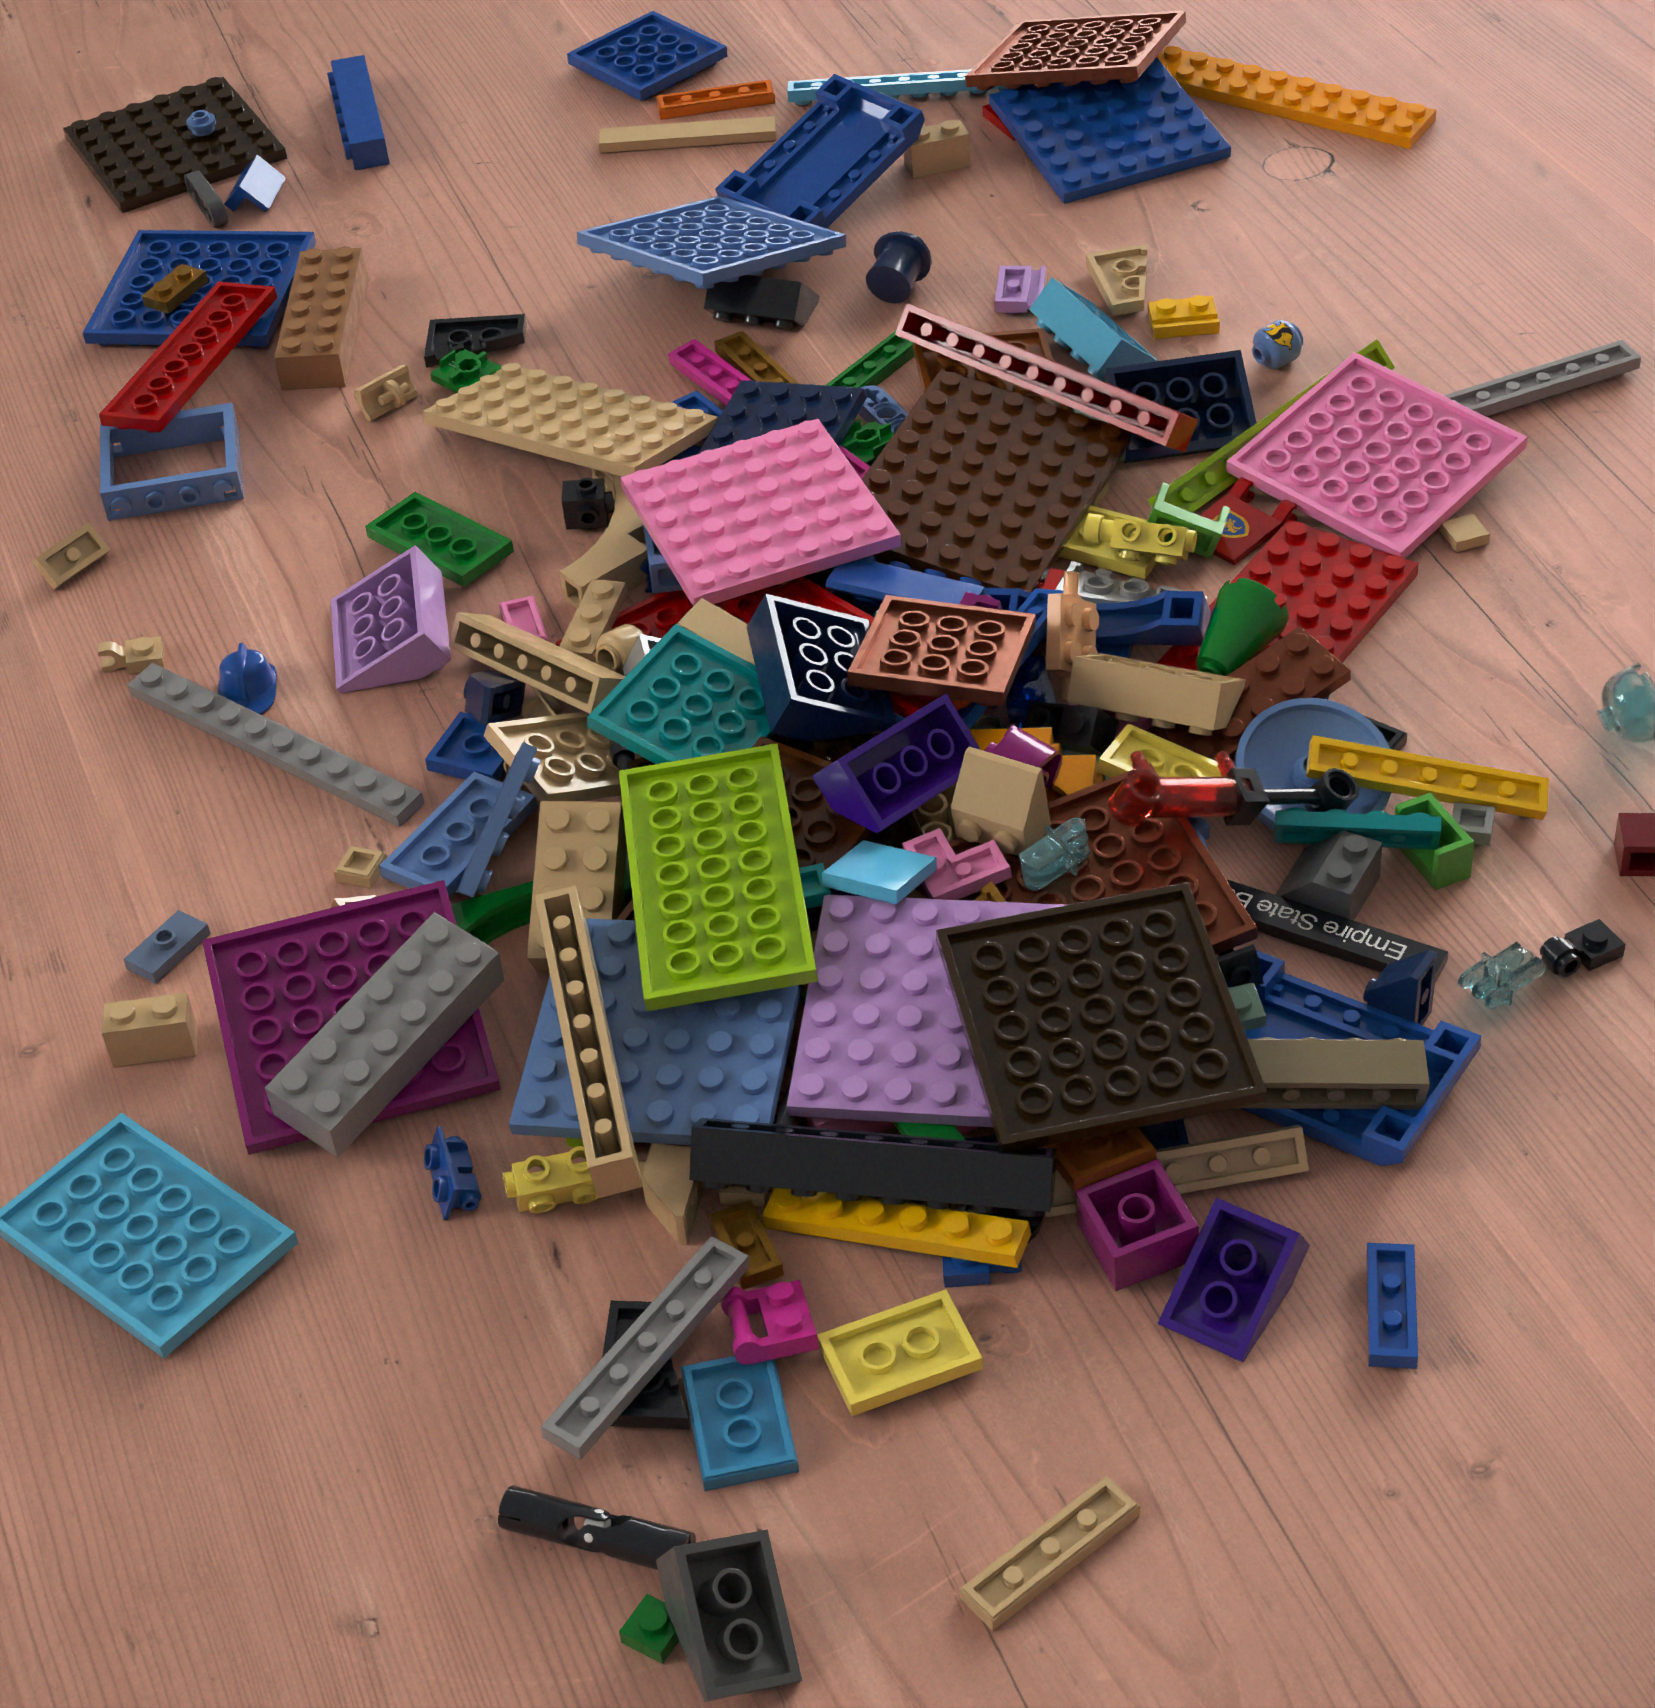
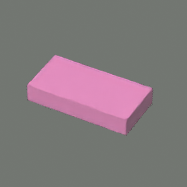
M534 596L498 603L504 622L548 641Z

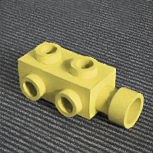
M1089 513L1084 527V541L1094 544H1101L1102 541L1110 542V548L1115 552H1119V558L1140 561L1141 555L1155 557V563L1176 566L1177 560L1187 561L1188 553L1194 552L1197 531L1189 530L1187 527L1141 522L1132 519L1114 518V520L1105 519L1104 515ZM1136 531V534L1131 537V534ZM1170 535H1173V536H1172V539H1171L1170 541L1166 542L1167 538H1168Z
M577 1146L569 1152L545 1157L534 1155L527 1158L526 1161L512 1163L511 1171L503 1173V1182L507 1198L516 1199L518 1212L529 1210L535 1214L544 1213L552 1210L557 1204L571 1201L575 1204H586L598 1199L587 1161L576 1164L572 1163L573 1159L577 1157L586 1159L584 1147ZM534 1166H538L543 1169L542 1171H537L533 1173L528 1172V1170Z

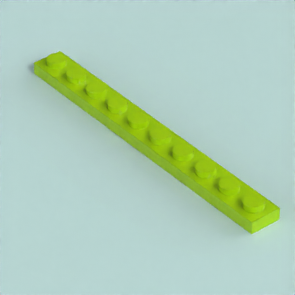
M1378 339L1356 352L1390 370L1395 368ZM1331 371L1169 484L1164 502L1193 513L1235 483L1239 478L1226 472L1227 460ZM1158 493L1148 499L1151 507Z

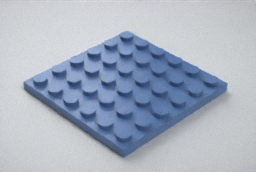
M716 196L578 231L577 244L590 248L592 253H605L611 255L613 260H626L631 262V265L634 267L652 269L654 274H667L673 276L675 281H688L694 283L696 288L709 289L714 287V283L721 281H738L739 276L760 275L765 269L785 268L787 263L807 262L810 260V257L815 255H832L833 250L846 247V234L729 198Z
M586 918L633 1142L691 1145L692 1126L700 1118L773 1124L803 984L646 1011L635 921ZM549 977L509 1120V1127L512 1134L582 1139L551 978Z

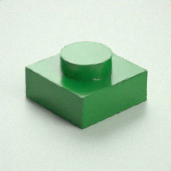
M649 1594L645 1595L619 1631L621 1643L661 1664L665 1662L679 1642L665 1602Z

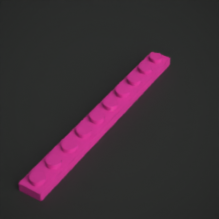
M696 339L668 353L670 364L724 405L728 404L741 380H751ZM839 445L842 453L862 479L870 466Z

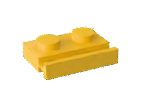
M1196 295L1183 299L1163 298L1158 301L1148 302V317L1154 339L1220 333V321L1217 318L1218 314L1213 296Z

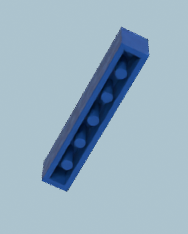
M365 56L332 60L333 72H328L327 75L346 160H353L355 170L390 164Z

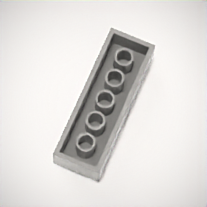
M434 912L265 1087L273 1115L338 1158L504 981L499 952Z

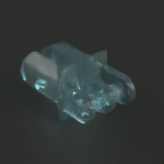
M1072 818L1055 830L1046 825V836L1019 853L1023 881L1028 889L1032 891L1040 890L1067 871H1070L1075 876L1078 875L1077 865L1090 855L1088 834L1086 833L1087 826L1084 819Z
M1516 941L1492 957L1483 952L1481 961L1461 974L1458 985L1463 989L1470 988L1473 997L1476 999L1483 998L1485 1006L1493 1010L1503 1003H1506L1508 1006L1512 1005L1513 993L1543 975L1546 966L1540 958L1534 957L1532 952L1525 947H1521Z

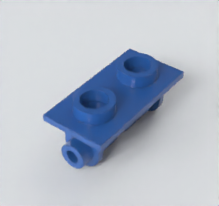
M437 1126L432 1143L427 1144L425 1147L424 1165L426 1170L431 1171L433 1178V1199L435 1202H439L443 1220H448L452 1208H462L464 1211L475 1210L479 1206L481 1192L475 1174H468L472 1172L473 1165L467 1143L458 1136H451L445 1139L442 1127Z

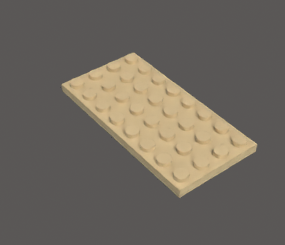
M517 363L503 365L496 373L481 377L480 381L460 388L458 393L438 400L435 405L423 411L425 424L621 477L633 474L638 470H646L663 464L706 438L718 420L717 416L705 414L700 409H686L678 407L677 404L672 402L662 403L650 400L648 396L626 394L621 389H606L598 387L596 383L574 381L569 376H555L547 374L544 370L523 368Z

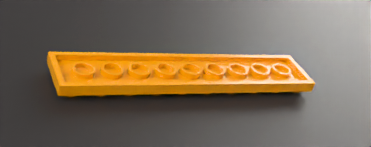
M1166 46L1157 56L1188 95L1411 149L1436 121V109L1427 108L1423 104L1398 101L1394 97H1381L1372 95L1364 90L1356 91L1343 88L1339 84H1326L1309 77L1301 78L1288 75L1284 71H1271L1263 69L1258 65L1241 64L1229 58L1220 59L1208 56L1204 52H1191L1182 50L1178 46Z

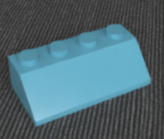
M1053 277L1029 308L1039 318L1036 324L1040 328H1044V331L1049 334L1054 332L1053 340L1065 349L1069 350L1071 347L1073 350L1070 352V355L1085 366L1088 363L1090 366L1087 371L1099 380L1104 381L1106 368L1159 361L1092 301Z

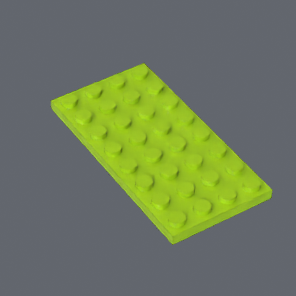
M778 744L620 770L619 780L646 1011L818 982Z

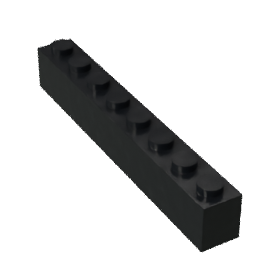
M700 1118L692 1126L689 1180L702 1181V1186L710 1189H725L729 1187V1184L746 1185V1190L754 1193H769L773 1191V1188L791 1189L790 1193L799 1197H813L818 1192L835 1193L836 1199L844 1201H858L862 1199V1196L880 1197L881 1203L889 1205L906 1204L907 1200L925 1201L926 1207L934 1209H948L952 1207V1204L970 1205L971 1211L979 1213H993L997 1211L998 1207L1015 1209V1214L1024 1217L1042 1216V1211L1050 1212L1054 1202L1057 1148L1037 1147L1017 1152H1001L998 1143Z

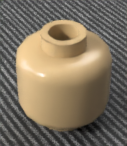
M630 624L621 625L602 634L597 640L595 649L597 664L624 676L623 666L638 635L645 634L636 626Z

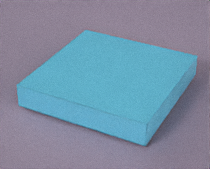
M863 840L822 872V886L897 904L937 870V857Z

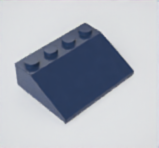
M1241 350L1106 368L1104 382L1198 419L1186 452L1166 447L1132 433L1131 442L1126 449L1124 464L1217 451L1257 423Z
M770 594L764 595L746 628L772 734L802 741H813L883 732L897 724L888 691H867L861 687L847 685V672L870 628L868 619Z

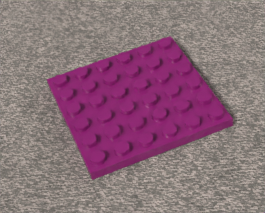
M444 880L202 940L248 1155L309 1140L302 1133L273 1115L265 1087L434 912L456 925ZM479 1008L371 1123L501 1090Z

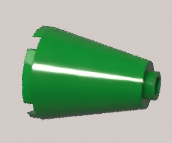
M1238 578L1236 583H1230V580L1226 581L1219 590L1196 660L1198 670L1227 676L1257 656L1284 631L1289 622V613L1285 604L1281 609L1274 601L1277 595L1259 582L1246 578Z

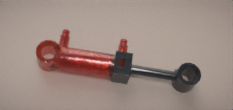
M1135 751L1130 756L1133 770L1127 774L1111 795L1108 806L1115 819L1126 826L1132 827L1141 825L1146 818L1223 817L1226 826L1250 825L1266 805L1304 804L1306 810L1310 812H1326L1331 809L1346 811L1358 797L1360 790L1356 780L1348 772L1338 768L1328 769L1318 782L1310 788L1264 789L1255 768H1235L1233 761L1225 751H1220L1215 756L1221 777H1157L1152 773L1143 753Z

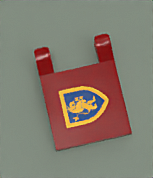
M1243 477L1239 478L1227 495L1200 515L1216 522L1223 505L1230 507L1222 535L1213 554L1235 565L1275 534L1288 519L1297 522V515L1292 513V511L1297 509V504L1284 500L1278 505L1272 516H1269L1247 504L1255 496L1254 492L1249 490L1253 486V482Z

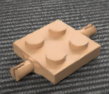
M1074 571L1063 572V594H1048L1046 670L1055 672L1061 678L1060 701H1067L1074 656L1098 654L1095 647L1096 630L1099 626V614L1096 610L1097 604L1083 600L1078 595L1080 573Z

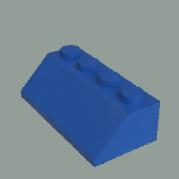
M872 556L836 566L825 585L826 589L832 594L865 613L874 614L875 610H879L885 595L959 604L966 591L982 595L983 588H985L981 586L982 583L973 578L960 577L959 581L946 578V574L937 570L925 569V572L921 573L912 571L911 566L897 561H891L889 565L877 563L876 559Z

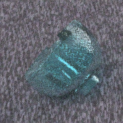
M1639 663L1620 670L1608 679L1601 693L1603 708L1597 710L1604 729L1607 732L1614 729L1621 739L1630 743H1646L1655 740V685L1647 672L1641 675L1638 674L1641 668Z

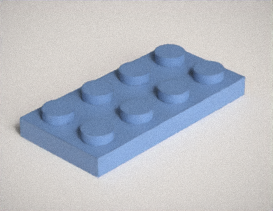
M524 742L519 746L457 888V893L469 898H473L475 892L484 893L493 872L486 868L491 855L500 856L509 835L502 831L507 818L513 821L516 819L525 797L518 794L522 783L530 784L540 764L541 760L534 757L538 748Z
M473 772L379 865L382 877L409 889L444 880L450 898L457 891L503 783ZM519 790L518 794L525 798L516 819L513 821L507 818L502 831L508 833V837L538 808L537 799L533 794Z

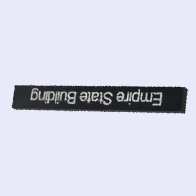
M1226 879L1259 932L1382 972L1387 964L1432 950L1438 953L1435 983L1447 963L1448 951Z

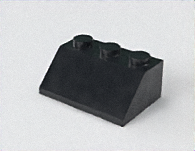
M743 275L739 276L738 281H721L714 283L713 288L707 289L704 309L713 314V319L718 321L732 322L733 318L744 319L743 323L752 326H762L763 322L774 323L773 327L791 331L793 326H805L819 303L820 296L802 282Z

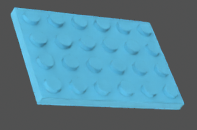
M120 1113L0 1209V1237L163 1359L298 1244L295 1232L123 1113Z

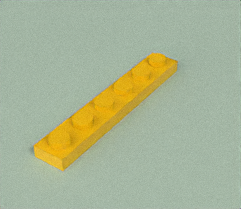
M1312 735L1309 742L1306 777L1320 779L1328 769L1338 768L1348 772L1356 780L1358 786L1413 797H1419L1431 792L1440 802L1495 807V812L1543 820L1547 814L1549 778L1315 735Z
M783 1188L774 1189L761 1215L764 1227L768 1229L1018 1268L1031 1236L1029 1221L951 1209H934L925 1205L911 1203L889 1205L881 1203L879 1198L862 1196V1199L858 1201H844L836 1199L835 1193L818 1192L813 1197H799L790 1193L791 1189Z

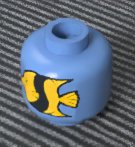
M1276 320L1259 329L1253 337L1252 354L1254 359L1259 364H1263L1272 370L1287 365L1296 360L1301 354L1303 345L1302 333L1295 324L1285 320Z

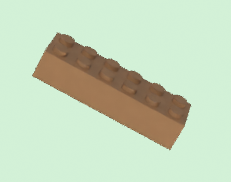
M344 246L329 250L312 248L300 251L274 356L281 390L346 387L368 284L362 248Z

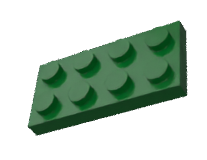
M417 492L412 493L365 526L368 538L399 554L416 545L442 572L443 577L463 587H466L514 552L512 540Z

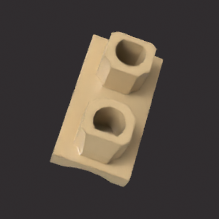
M400 365L354 390L353 395L358 407L363 410L366 420L372 421L394 408L402 407L407 401L418 396V393L410 380L407 365Z

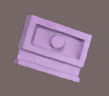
M1000 266L995 295V312L1007 314L1027 313L1028 309L1045 288L1046 266H1041V270H1032V266Z

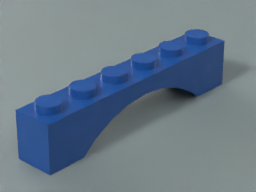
M983 588L982 595H989L999 600L1002 610L1017 611L1031 594V592L1019 588ZM1164 591L1155 596L1135 601L1096 603V610L1099 614L1096 644L1201 646L1210 620L1211 611L1203 591ZM1047 634L1041 642H1047Z

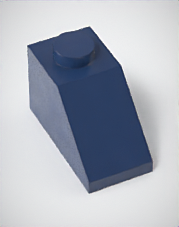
M489 670L469 674V679L464 687V698L466 699L465 712L484 725L520 716L526 683L507 674Z
M1427 950L1387 964L1377 979L1374 977L1370 979L1365 988L1363 1000L1367 1002V1005L1423 1025L1432 1013L1438 953Z

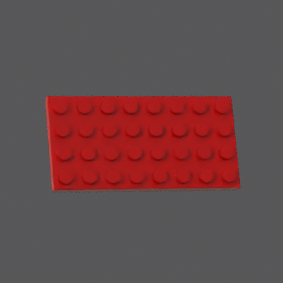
M1288 519L1230 583H1236L1238 578L1259 582L1277 595L1274 601L1281 609L1284 604L1288 609L1289 622L1284 631L1262 651L1301 626L1343 663L1416 578L1419 563ZM1216 599L1209 605L1211 614H1212V611H1213V608H1214ZM1173 645L1157 664L1199 671L1196 666V660L1201 646Z

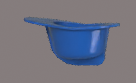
M239 643L238 651L227 655L220 663L218 694L261 715L274 703L277 672L275 667L268 663L266 657L261 652L247 649L244 643Z

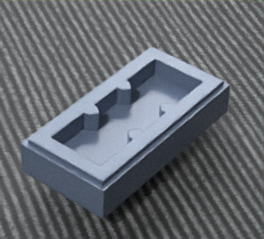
M178 910L123 959L126 969L156 984L194 950L202 940L211 934L208 924Z

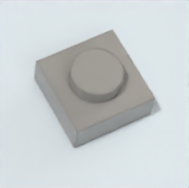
M1454 802L1452 817L1472 838L1474 844L1490 846L1495 807Z

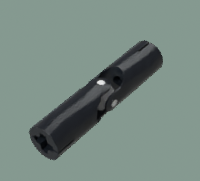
M514 1485L509 1486L505 1491L499 1506L498 1525L501 1529L590 1552H603L607 1556L655 1570H658L656 1559L674 1546L696 1543V1536L690 1531L633 1516L612 1515L600 1508ZM574 1517L586 1518L584 1526L580 1530L575 1526Z

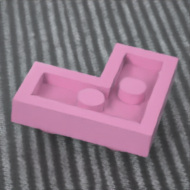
M938 828L902 843L904 850L937 857V870L921 883L930 899L958 900L980 891L990 881L995 885L1012 878L1010 866L994 840L955 854L942 830Z

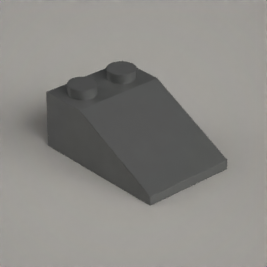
M768 1529L674 1546L656 1559L667 1612L704 1702L802 1681Z

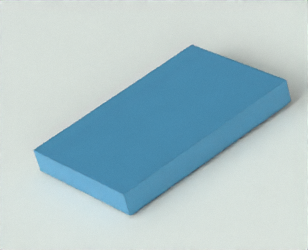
M735 1356L681 1366L705 1491L799 1472L797 1455L775 1359L744 1365L739 1363Z

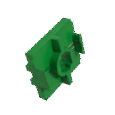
M466 349L461 350L457 354L453 350L440 359V366L433 370L430 376L431 381L458 393L460 388L480 381V378L485 375L496 373L502 366L488 360L487 353L484 351L477 355Z
M861 420L852 423L841 446L871 467L895 433L892 432L891 424L889 423L881 425L873 421L861 426Z

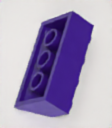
M944 694L812 775V778L834 812L878 833L958 781L967 748L970 746L980 749L948 695Z

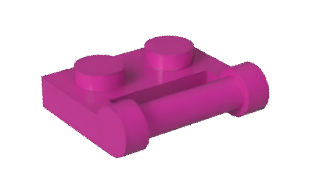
M800 1280L778 1282L769 1287L746 1292L742 1288L732 1287L720 1300L724 1314L729 1316L735 1337L733 1352L736 1360L741 1364H755L819 1349L817 1333ZM760 1312L767 1337L758 1338L753 1334L748 1318L749 1314Z

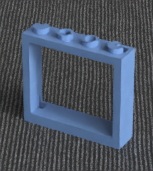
M233 402L179 411L162 432L156 433L136 429L121 430L117 427L102 426L100 424V495L108 521L244 499L240 432ZM225 440L226 467L115 485L114 457ZM233 486H235L236 492L225 493V491L234 490Z

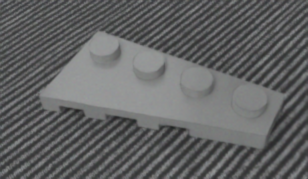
M1071 561L1066 572L1074 571L1080 573L1078 595L1083 600L1093 603L1128 602L1152 597L1164 591H1184L1165 585L1158 587L1156 590L1151 589L1146 580L1135 577L1127 581L1117 580L1113 578L1112 571L1101 568L1096 570V574L1083 570L1082 563ZM1064 575L1055 590L1063 591Z

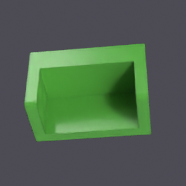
M1162 482L1147 522L1187 527L1189 530L1197 531L1196 547L1193 553L1211 559L1222 535L1230 507L1223 505L1215 522L1164 502L1169 484ZM1170 535L1166 542L1170 541L1173 535Z
M1431 792L1400 803L1395 807V815H1409L1422 812L1430 816L1441 817V835L1438 849L1399 848L1435 890L1471 877L1474 841Z

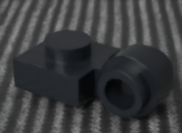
M1597 919L1565 933L1564 938H1559L1558 936L1549 938L1541 946L1540 955L1542 956V963L1553 974L1568 977L1579 969L1581 963L1591 971L1623 957L1626 944L1600 919Z

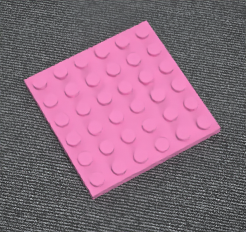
M1354 352L1227 460L1226 472L1237 478L1243 477L1252 481L1254 487L1280 501L1289 500L1297 504V510L1361 544H1366L1372 548L1405 559L1441 526L1442 522L1448 520L1526 448L1528 437Z
M819 419L803 421L795 426L773 430L758 437L739 440L731 445L714 450H705L697 455L680 460H672L660 466L638 470L633 474L620 477L623 492L693 606L701 598L712 604L719 603L901 546V534Z

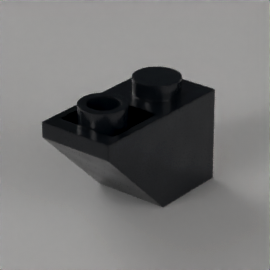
M1031 701L1024 728L1052 727L1054 743H1060L1061 749L1101 756L1115 740L1119 722L1095 707Z

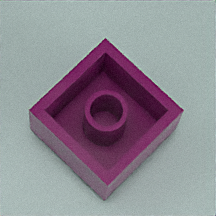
M1158 1159L1075 1191L1077 1224L1115 1291L1186 1263L1199 1235V1225Z

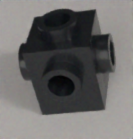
M582 478L579 480L563 481L562 507L566 530L608 527V513L614 512V497L612 491L606 492L605 478Z

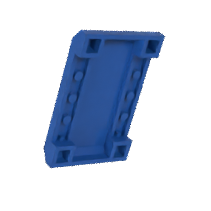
M833 74L815 92L818 102L745 173L734 170L715 188L717 196L828 228L918 139L925 121L923 112L849 79Z
M1257 950L1264 984L1255 987L1266 1014V1026L1244 1031L1247 1039H1258L1261 1037L1303 1039L1313 1037L1317 1039L1340 1040L1348 1038H1361L1363 1040H1391L1394 1038L1424 1040L1430 1085L1425 1104L1421 1110L1391 1109L1384 1105L1380 1109H1240L1284 1127L1300 1125L1303 1128L1304 1135L1379 1166L1403 1163L1479 1051L1481 1035L1442 1020L1435 1030L1286 974L1284 960Z

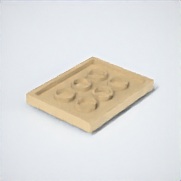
M584 711L487 724L484 737L509 766H511L522 742L538 748L534 756L541 760L530 784L523 783L539 802L587 801L621 796L619 768L613 764L609 753L610 740L587 727V716L589 713ZM634 753L635 759H638V758H641V757H642V756H640V755Z

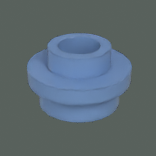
M198 110L191 114L186 123L193 135L205 136L215 130L216 118L212 113Z

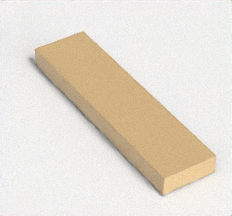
M1104 1476L959 1589L960 1599L994 1631L1140 1516V1505L1108 1476Z

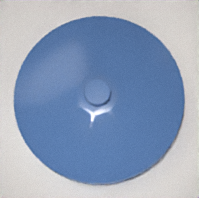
M1298 698L1275 704L1261 712L1250 722L1239 741L1234 768H1255L1264 789L1310 788L1319 780L1306 777L1308 749L1312 735L1390 749L1378 728L1354 709L1326 699ZM1359 787L1358 797L1346 811L1348 813L1367 814L1371 811H1384L1391 792ZM1304 804L1266 805L1256 818L1274 831L1275 810H1286L1292 807L1306 810Z

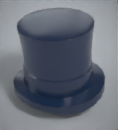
M896 231L883 235L875 244L874 256L876 262L866 274V284L871 293L882 301L894 304L904 302L909 298L914 282L925 278L930 271L932 264L930 250L920 237L912 233Z

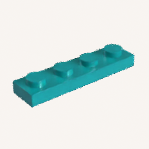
M1292 807L1286 810H1275L1274 843L1315 844L1337 833L1347 831L1383 842L1382 847L1436 850L1439 847L1441 835V817L1430 816L1422 812L1409 815H1389L1384 811H1371L1367 814L1348 813L1341 809H1331L1326 812H1310L1303 808Z

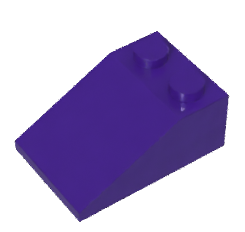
M1216 1197L1158 1324L1244 1363L1290 1290L1310 1245L1299 1232Z

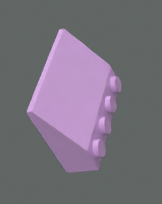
M416 545L331 599L336 689L340 693L422 679L433 671L442 669L451 661L442 572Z

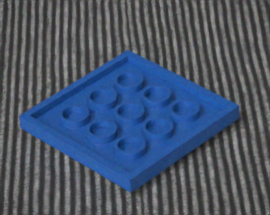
M651 11L567 53L568 64L640 101L647 100L652 95L671 88L675 83L692 77L702 69L713 66L718 61L728 57L727 46L655 11Z

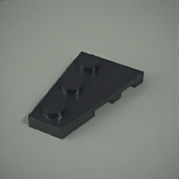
M525 314L430 320L424 355L426 368L440 365V359L453 350L457 354L461 350L466 349L478 355L483 351L488 353L524 344L527 328Z
M611 1300L602 1358L652 1302ZM671 1357L611 1426L689 1429L688 1415L685 1404L682 1401Z

